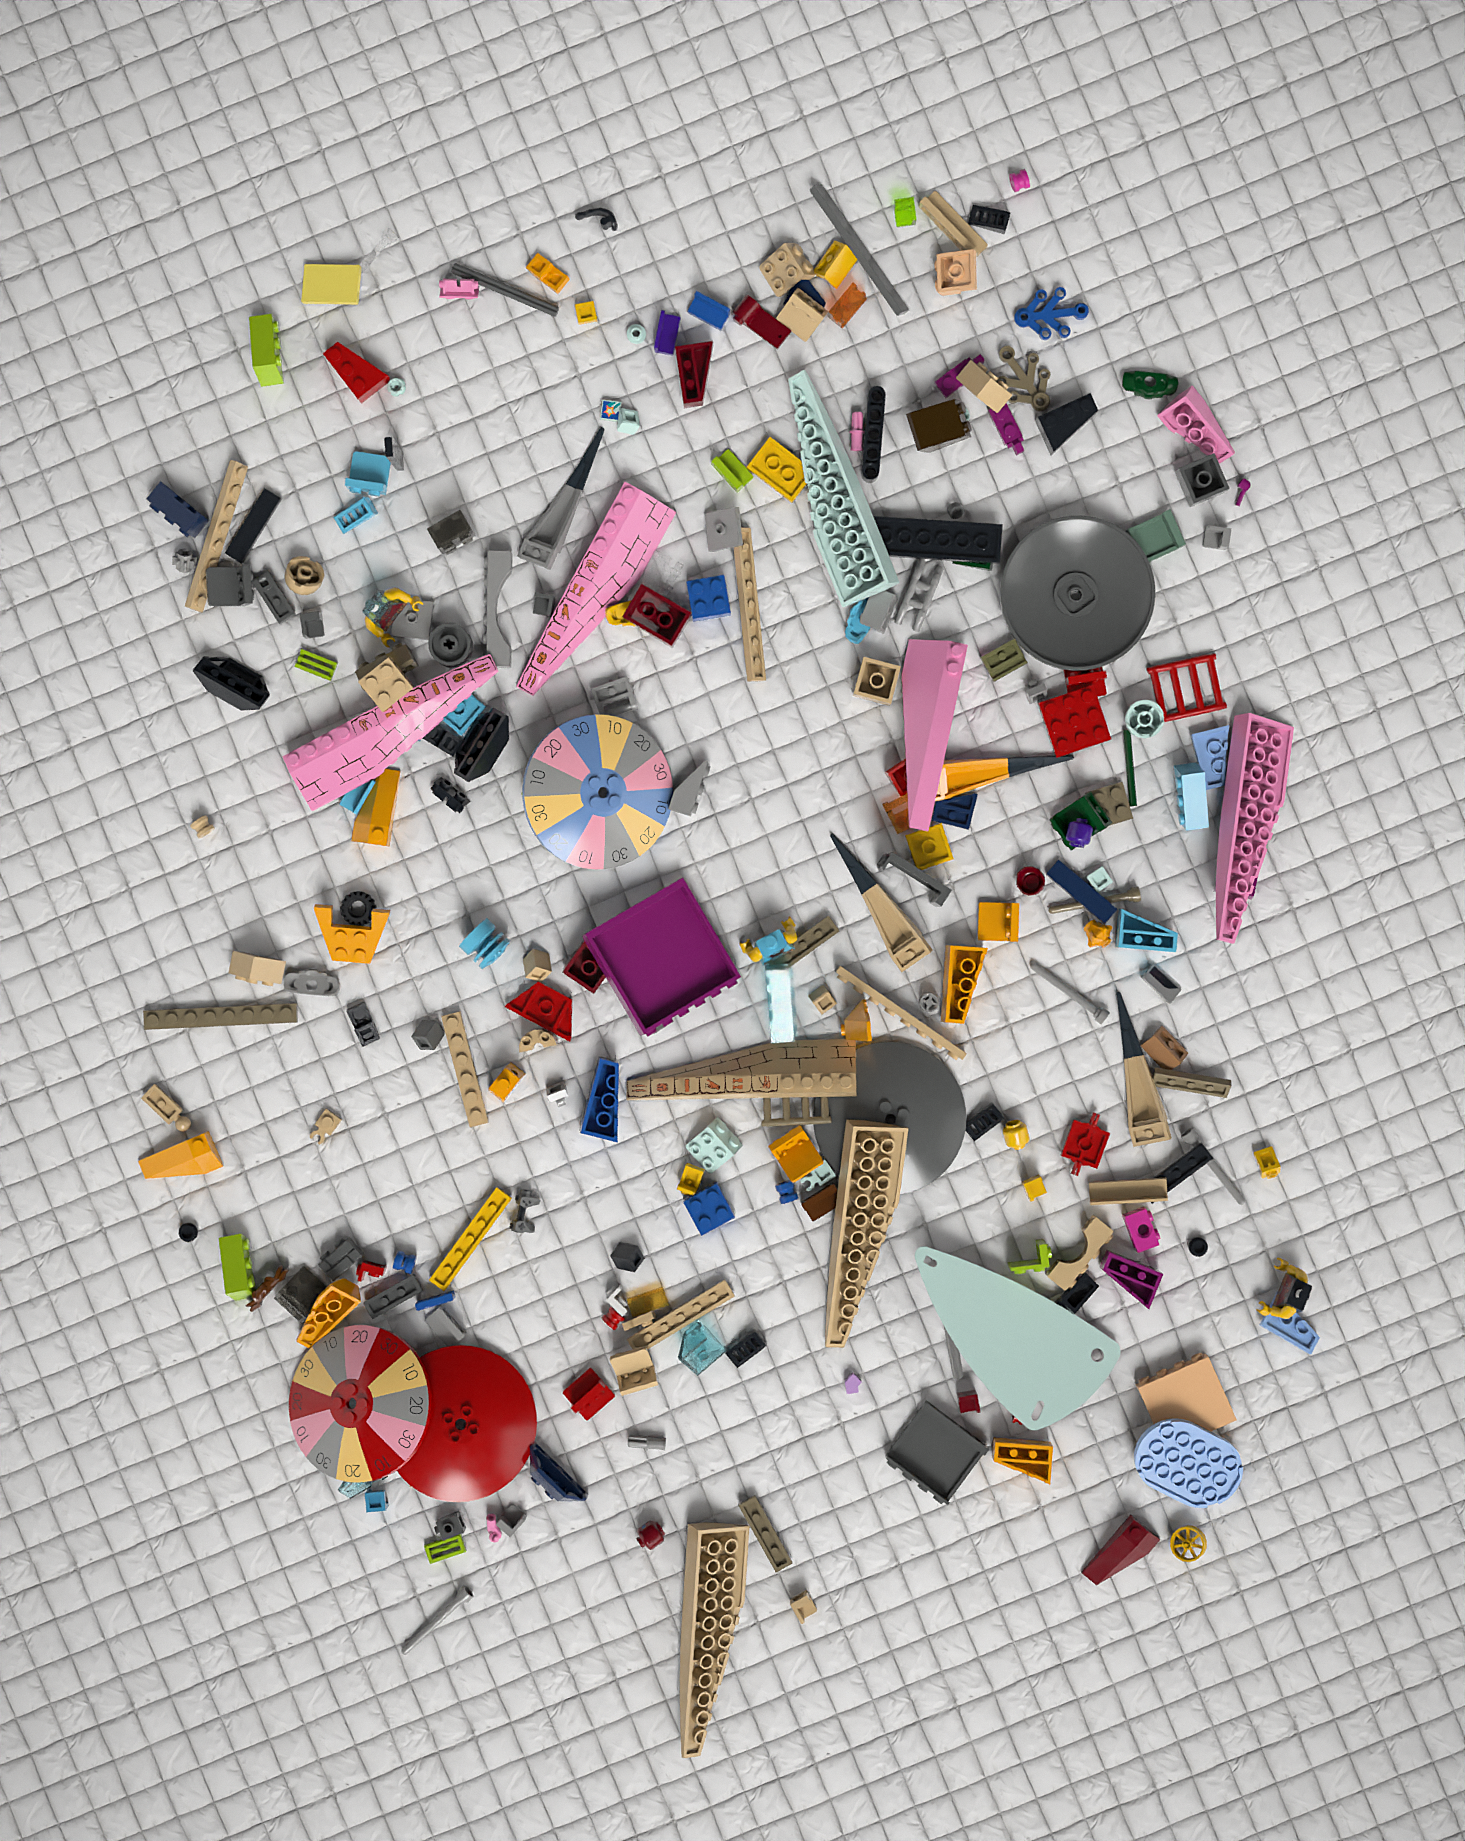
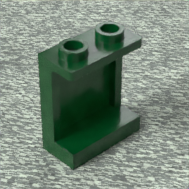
M1091 791L1049 819L1052 828L1059 833L1064 845L1071 851L1076 847L1069 845V842L1066 840V833L1070 822L1076 821L1077 818L1088 820V824L1093 827L1092 836L1103 831L1113 823Z

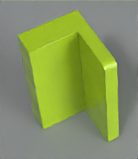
M729 449L720 457L716 456L711 461V465L737 493L753 479V475Z

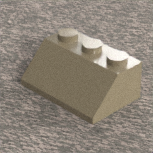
M400 643L392 647V651L388 654L384 652L377 655L375 661L362 663L358 666L359 669L355 673L359 681L389 656L404 674L419 665L408 645Z

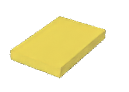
M304 264L301 302L303 304L358 305L362 267L360 265Z

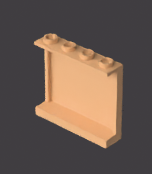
M1195 1354L1191 1357V1360L1177 1362L1173 1368L1159 1370L1155 1376L1141 1378L1139 1383L1135 1384L1153 1424L1166 1419L1179 1418L1213 1431L1237 1420L1212 1363L1206 1354Z

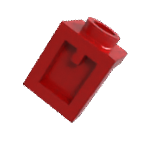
M364 1260L362 1265L358 1264L356 1270L357 1281H363L366 1272L372 1277L383 1276L387 1266Z

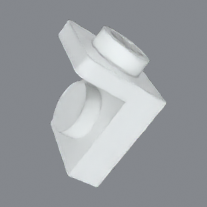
M619 1284L617 1287L613 1286L606 1293L608 1295L606 1301L623 1316L628 1311L626 1307L628 1304L622 1297H616L622 1290V1286Z

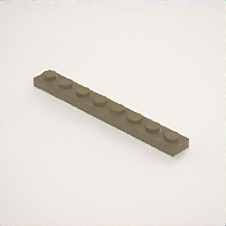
M297 1003L145 1010L143 1011L144 1030L297 1023L298 1008Z

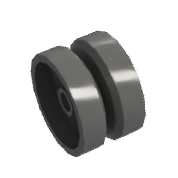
M445 623L437 626L428 640L429 651L432 657L438 663L448 668H457L464 665L473 653V641L470 635L461 626L454 623ZM450 643L455 644V646H452L453 649L448 648Z

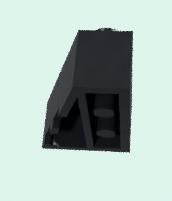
M1091 393L1037 417L1035 422L1051 456L1098 412Z

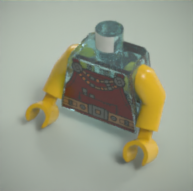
M395 587L386 591L378 590L371 599L366 601L365 607L362 610L366 615V628L377 638L380 637L381 642L387 648H390L386 643L387 640L392 639L395 642V639L389 633L384 634V631L388 630L408 604L407 602L410 603L414 611H419L418 606L415 604L420 603L423 605L418 596L410 597V594Z

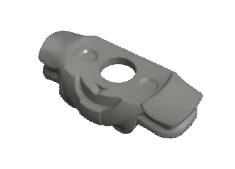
M309 969L287 974L284 979V990L297 994L337 996L340 990V983L335 977L327 976V973L317 971V969ZM310 980L317 982V988L314 991H309L306 987L307 982Z

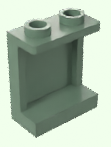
M1170 509L1125 531L1139 544L1149 562L1186 545Z

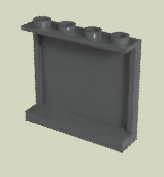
M893 852L884 854L877 863L880 866L879 871H883L888 863L934 891L935 895L929 903L935 907H942L952 891Z
M926 1400L885 1456L888 1460L886 1463L895 1470L899 1468L903 1471L902 1475L909 1481L915 1480L919 1483L917 1486L926 1493L928 1491L934 1495L933 1498L938 1503L943 1504L944 1502L949 1505L951 1497L980 1458L986 1455L989 1447Z

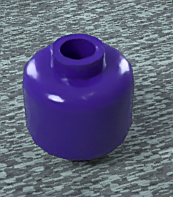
M1081 818L1070 822L1066 833V840L1069 842V845L1084 848V845H1088L1091 841L1093 827L1088 824V820Z

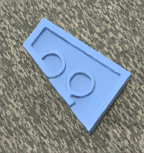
M1229 725L1191 735L1197 763L1205 772L1206 790L1225 786Z
M1276 1292L1271 1304L1269 1305L1271 1308L1278 1292ZM1295 1313L1288 1319L1269 1314L1264 1316L1259 1324L1261 1327L1308 1354H1312L1320 1339L1298 1313Z

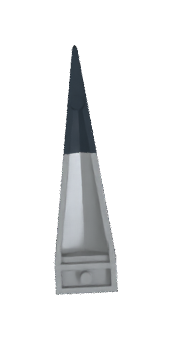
M603 427L599 429L580 463L558 496L524 539L517 557L551 570L557 554L561 553L604 433Z

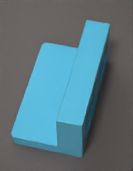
M372 779L344 794L339 805L357 815L376 781Z

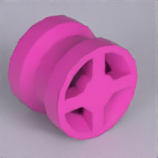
M1025 169L1020 170L1017 174H1009L1011 187L1014 192H1018L1021 188H1030L1029 177Z

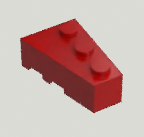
M336 342L323 352V355L361 404L391 380L387 374L339 342Z

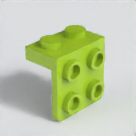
M1043 1239L1035 1240L1038 1259L1008 1262V1268L1010 1271H1014V1274L1026 1273V1270L1033 1269L1034 1272L1045 1271V1268L1050 1267L1049 1258H1052L1049 1244H1046Z

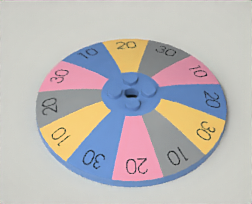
M586 715L573 718L550 731L533 751L526 766L522 786L526 818L540 843L562 861L587 869L615 868L627 864L645 853L656 842L665 828L671 811L668 808L673 796L670 768L657 743L649 734L634 723L610 715ZM601 787H605L607 790V795L604 798H601L598 794Z

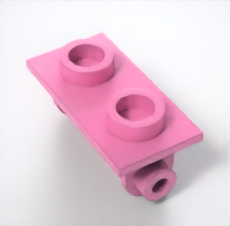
M443 278V280H439V287L441 288L439 298H478L480 288L478 281H475V279H461V285H457V279Z

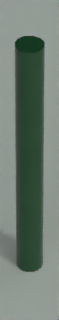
M1123 730L1129 806L1134 807L1137 806L1132 739L1131 733L1128 730Z

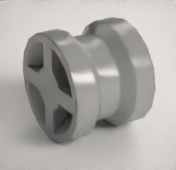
M924 993L919 999V1005L922 1010L932 1012L938 1008L939 1000L932 993Z

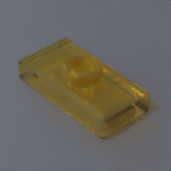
M663 1286L627 1298L632 1317L669 1305Z

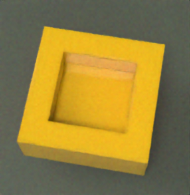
M594 301L575 304L579 325L597 322Z

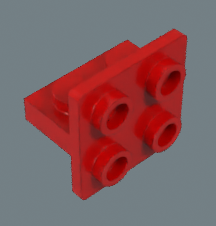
M1102 667L1085 671L1063 670L1067 693L1094 685L1097 697L1107 694L1105 686L1107 674L1106 670L1103 671Z
M591 1367L563 1391V1395L572 1404L571 1409L574 1413L579 1412L586 1421L615 1397L612 1390Z

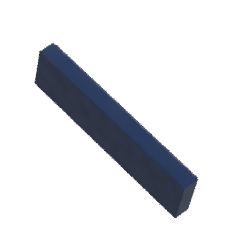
M1060 860L1046 873V876L1104 925L1117 911L1116 907Z

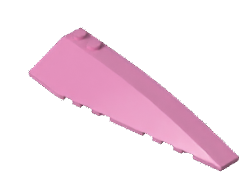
M909 639L901 680L910 828L923 831L929 830L968 647L966 644L945 640Z

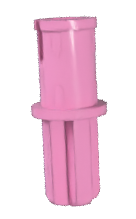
M862 412L852 413V427L849 431L851 433V451H863L862 444L865 431H863Z

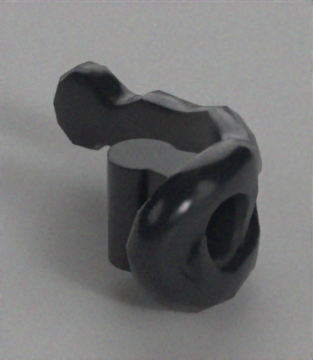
M605 208L589 209L584 212H578L575 215L577 220L591 216H604L605 218L600 220L603 230H607L612 227V231L618 229L614 214Z

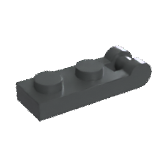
M266 569L259 577H253L252 583L277 622L282 624L296 615L271 573ZM268 581L269 585L263 588L262 583Z

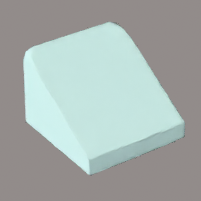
M620 407L617 431L634 435L640 427L638 411Z

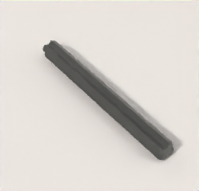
M455 263L452 267L451 272L459 277L475 279L479 285L551 316L556 317L559 307L460 264Z

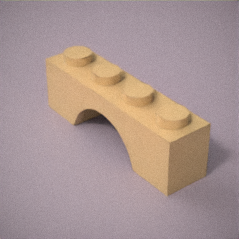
M1094 1215L1091 1216L1081 1229L1085 1237L1083 1252L1077 1258L1070 1261L1057 1259L1045 1273L1048 1278L1064 1291L1067 1288L1071 1289L1077 1282L1076 1277L1087 1270L1089 1267L1088 1262L1092 1258L1095 1259L1101 1252V1246L1104 1243H1109L1113 1237L1112 1233L1114 1231Z

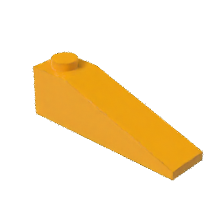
M384 769V772L376 778V782L354 822L352 841L390 847L401 771Z
M861 999L844 1019V1024H841V1036L845 1035L846 1040L872 1041L871 1023L866 999Z
M209 1131L138 1161L145 1179L207 1174L223 1167Z
M345 1278L331 1283L318 1295L296 1341L311 1348L316 1342L326 1336L361 1302L359 1286Z

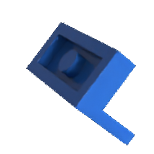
M696 291L694 294L695 298L687 313L722 331L730 316V309Z

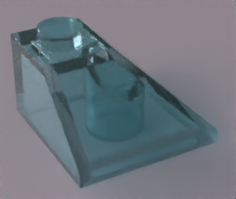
M698 1320L684 1332L678 1359L698 1376L726 1352V1349L710 1330Z

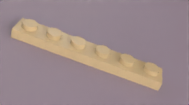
M461 1011L441 1016L469 1127L489 1123Z
M724 1279L653 1322V1324L627 1338V1341L632 1349L646 1347L648 1350L735 1297V1294Z

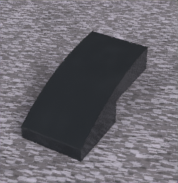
M438 725L422 738L454 757L463 740Z
M364 1002L346 1010L362 1047L380 1039Z

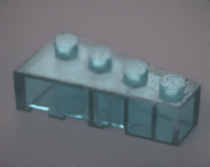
M788 963L765 965L771 1044L794 1042V1036H798L797 1025H793V1018L796 1017V1007L792 1006L791 999L795 998L794 987H790V980L793 979V970L788 967Z

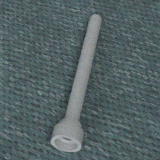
M1033 962L1030 964V968L1090 1011L1095 1021L1099 1024H1102L1110 1014L1105 1008L1102 1009L1094 1006L1037 963Z
M1194 1128L1188 1129L1181 1135L1184 1142L1193 1147L1200 1143L1198 1141V1133ZM1212 1159L1207 1165L1238 1204L1243 1205L1245 1203L1243 1196Z
M466 1586L460 1588L456 1598L402 1648V1654H408L461 1603H468L474 1597L472 1591Z

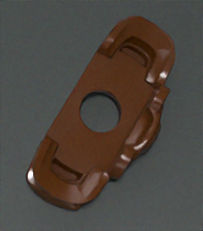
M283 1265L279 1266L274 1277H266L257 1290L253 1291L252 1298L254 1300L245 1306L251 1307V1312L261 1307L266 1296L280 1281L285 1279L289 1269H284Z

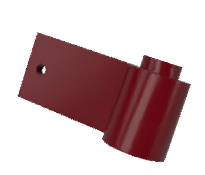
M745 295L732 312L734 316L732 319L738 325H745L777 350L792 332L764 311L760 304L749 295Z

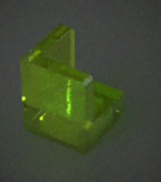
M914 197L894 199L896 227L915 225Z

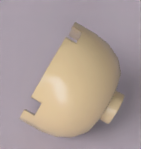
M298 556L292 558L287 564L284 575L285 582L294 593L309 595L320 588L324 579V570L317 561L314 563L310 561L309 557Z

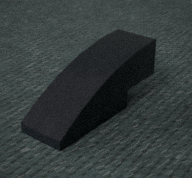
M1084 1273L1077 1279L1075 1285L1071 1289L1068 1288L1054 1303L1070 1311L1072 1314H1076L1097 1290L1099 1285L1087 1273Z

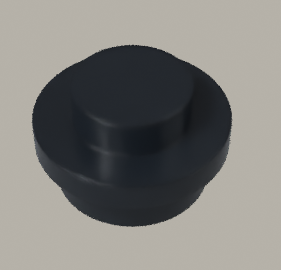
M185 1223L179 1228V1237L185 1242H191L198 1236V1228L193 1223Z
M1196 1237L1189 1242L1188 1249L1192 1255L1201 1257L1206 1254L1208 1244L1203 1238Z

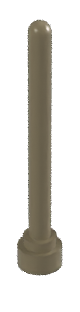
M1138 886L1130 888L1126 893L1104 896L1110 903L1125 900L1133 901V903L1141 902ZM1078 902L1051 906L1048 911L1051 914L1084 907Z

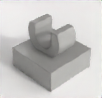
M1036 679L1028 681L1029 689L1026 690L1029 704L1047 698V688L1044 683L1038 685Z
M564 1082L546 1089L549 1102L556 1100L558 1107L566 1105L564 1097L568 1096Z

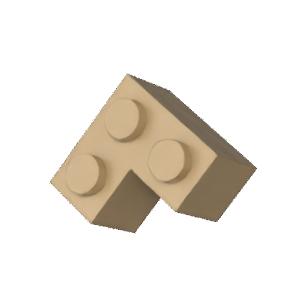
M970 360L956 379L978 399L998 413L1012 396L1007 391L1009 386L1002 380L997 382L998 378L992 372L986 373L988 369L982 363L976 364Z
M233 951L228 973L236 975L235 979L244 980L248 983L257 984L258 981H262L263 985L273 986L274 983H282L286 961Z

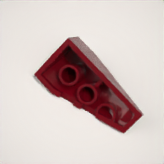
M1130 1514L1081 1573L1097 1586L1148 1555L1160 1541V1538Z

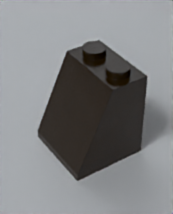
M952 399L906 414L917 451L931 453L971 437L970 432L972 428L969 421H966L964 414L966 409L963 402Z

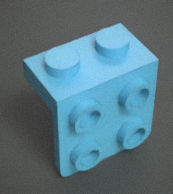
M354 452L350 477L345 479L346 488L349 489V492L361 494L362 491L368 492V495L379 497L380 494L386 495L391 466L390 461L384 455Z

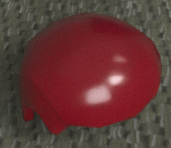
M1034 866L1023 867L1017 873L1016 885L1025 895H1037L1044 889L1045 876L1040 869Z

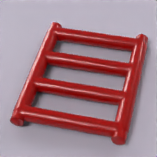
M1216 653L1146 668L1147 673L1151 675L1156 703L1163 710L1164 722L1227 708L1226 702H1223L1216 671L1214 661L1216 660ZM1207 662L1215 704L1204 706L1196 664ZM1188 666L1197 708L1186 710L1177 668ZM1168 670L1178 712L1169 714L1166 712L1158 675L1159 672Z

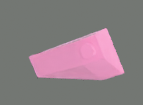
M1193 386L1176 396L1158 413L1157 416L1174 434L1177 432L1185 438L1186 442L1189 444L1192 442L1207 456L1215 453L1219 464L1234 455L1235 451L1205 400Z

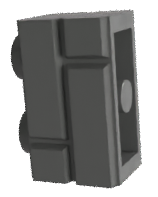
M350 1237L346 1240L341 1238L334 1245L336 1249L332 1253L327 1251L320 1257L322 1262L318 1264L319 1267L333 1282L364 1255V1252Z

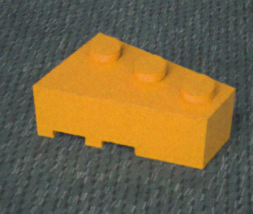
M993 1437L992 1458L994 1462L1020 1471L1050 1485L1053 1445L1051 1442Z

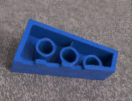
M598 1057L579 1131L581 1134L618 1143L619 1063L615 1060Z

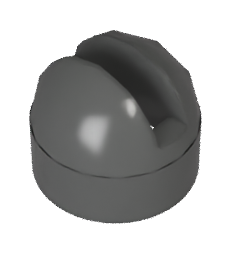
M958 502L949 504L947 511L952 519H958L964 514L961 504Z

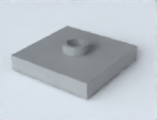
M739 507L705 513L709 552L743 546Z
M395 599V604H394V605H396V604H398V603H405V602H403V601H401V600H399V599ZM421 600L423 605L420 603L415 604L418 606L419 611H414L410 603L407 602V605L392 623L391 636L429 640L434 602Z

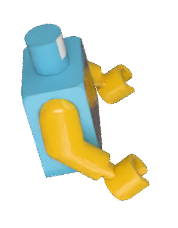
M789 916L788 920L781 921L785 931L778 929L757 940L754 948L750 939H746L747 941L744 943L739 942L742 952L746 953L753 962L761 961L764 966L794 950L795 948L792 943L797 940V935L794 928L796 925L792 918Z

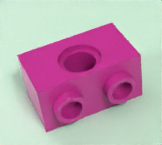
M1141 1207L1122 1214L1133 1247L1137 1253L1159 1246L1158 1240L1161 1238L1157 1228L1153 1229L1151 1222L1154 1219L1150 1210L1147 1211L1146 1208ZM1145 1224L1147 1226L1146 1232L1139 1234L1138 1227Z

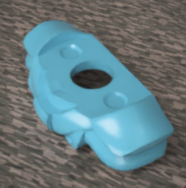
M869 597L860 600L855 606L853 605L849 612L845 637L852 643L859 644L871 628L860 623V616L863 614Z

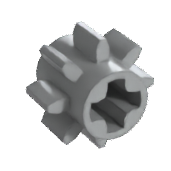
M180 549L178 552H175V556H172V565H176V569L179 572L188 573L194 569V565H197V557L193 556V552L189 549Z

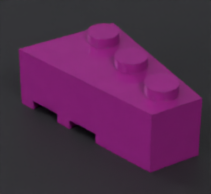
M1106 1249L1099 1267L1147 1309H1150L1163 1273Z

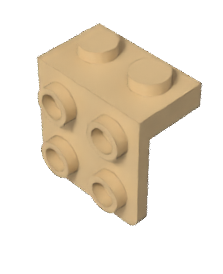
M784 243L759 266L760 271L777 297L783 296L801 279L811 280L816 275L812 264L803 255V249L796 243Z
M636 1347L633 1350L620 1352L609 1358L617 1376L621 1396L658 1385L655 1367L646 1347Z

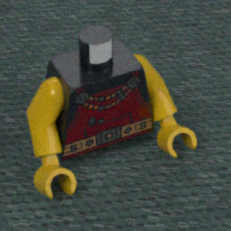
M1277 1258L1281 1261V1265L1279 1267L1274 1265V1268L1283 1272L1287 1271V1273H1285L1272 1308L1265 1302L1260 1301L1259 1304L1263 1306V1309L1256 1310L1263 1316L1271 1314V1316L1288 1319L1295 1313L1304 1310L1312 1286L1308 1284L1305 1271L1289 1265L1284 1259Z

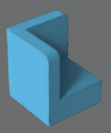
M372 1488L367 1489L365 1492L366 1513L386 1511L389 1505L386 1502L385 1490L372 1491Z

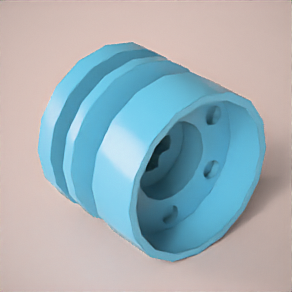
M488 918L482 921L459 945L467 955L472 954L474 951L478 953L473 960L475 963L481 958L484 959L479 965L481 969L493 964L505 952L507 945L510 943L508 938L504 939L501 943L499 942L504 935L502 932L495 937L492 935L496 926Z

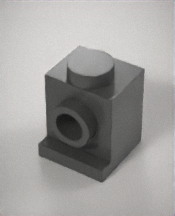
M459 1511L438 1519L436 1522L437 1526L434 1527L436 1535L442 1537L443 1541L458 1534H463L466 1530ZM445 1526H451L452 1530L447 1531Z

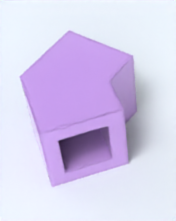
M854 1372L845 1379L847 1394L859 1393L858 1386L862 1383V1380Z

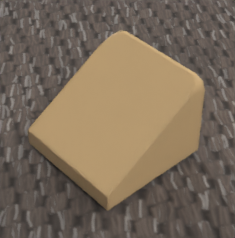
M824 985L808 996L821 1015L837 1004Z

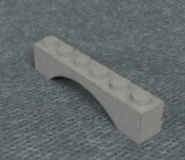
M488 551V556H484V567H487V575H484V587H487V594H484V606H487V613H484L483 620L484 625H487V632L483 634V643L487 644V652H483V656L491 654L497 668H511L512 649L502 636L497 620L498 598L504 583L512 574L513 554L511 551Z

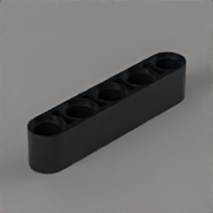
M881 386L872 387L867 398L861 471L862 479L867 483L875 482L880 471L886 398L885 390ZM874 392H878L882 398L876 401L871 395ZM876 411L880 414V418L874 420L870 417V413ZM874 430L878 432L879 436L876 439H872L868 433ZM875 450L877 456L870 458L867 455V451ZM867 469H873L876 475L873 477H868L865 474V471Z

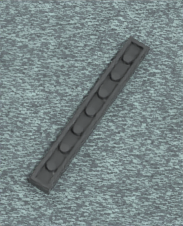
M814 185L810 189L811 194L896 316L907 313L909 311L908 307L823 185Z

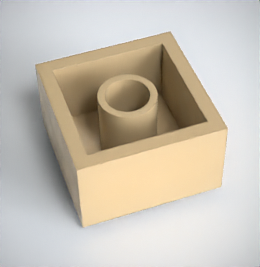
M390 656L358 681L382 712L414 688V685Z
M863 657L853 696L890 706L901 666Z

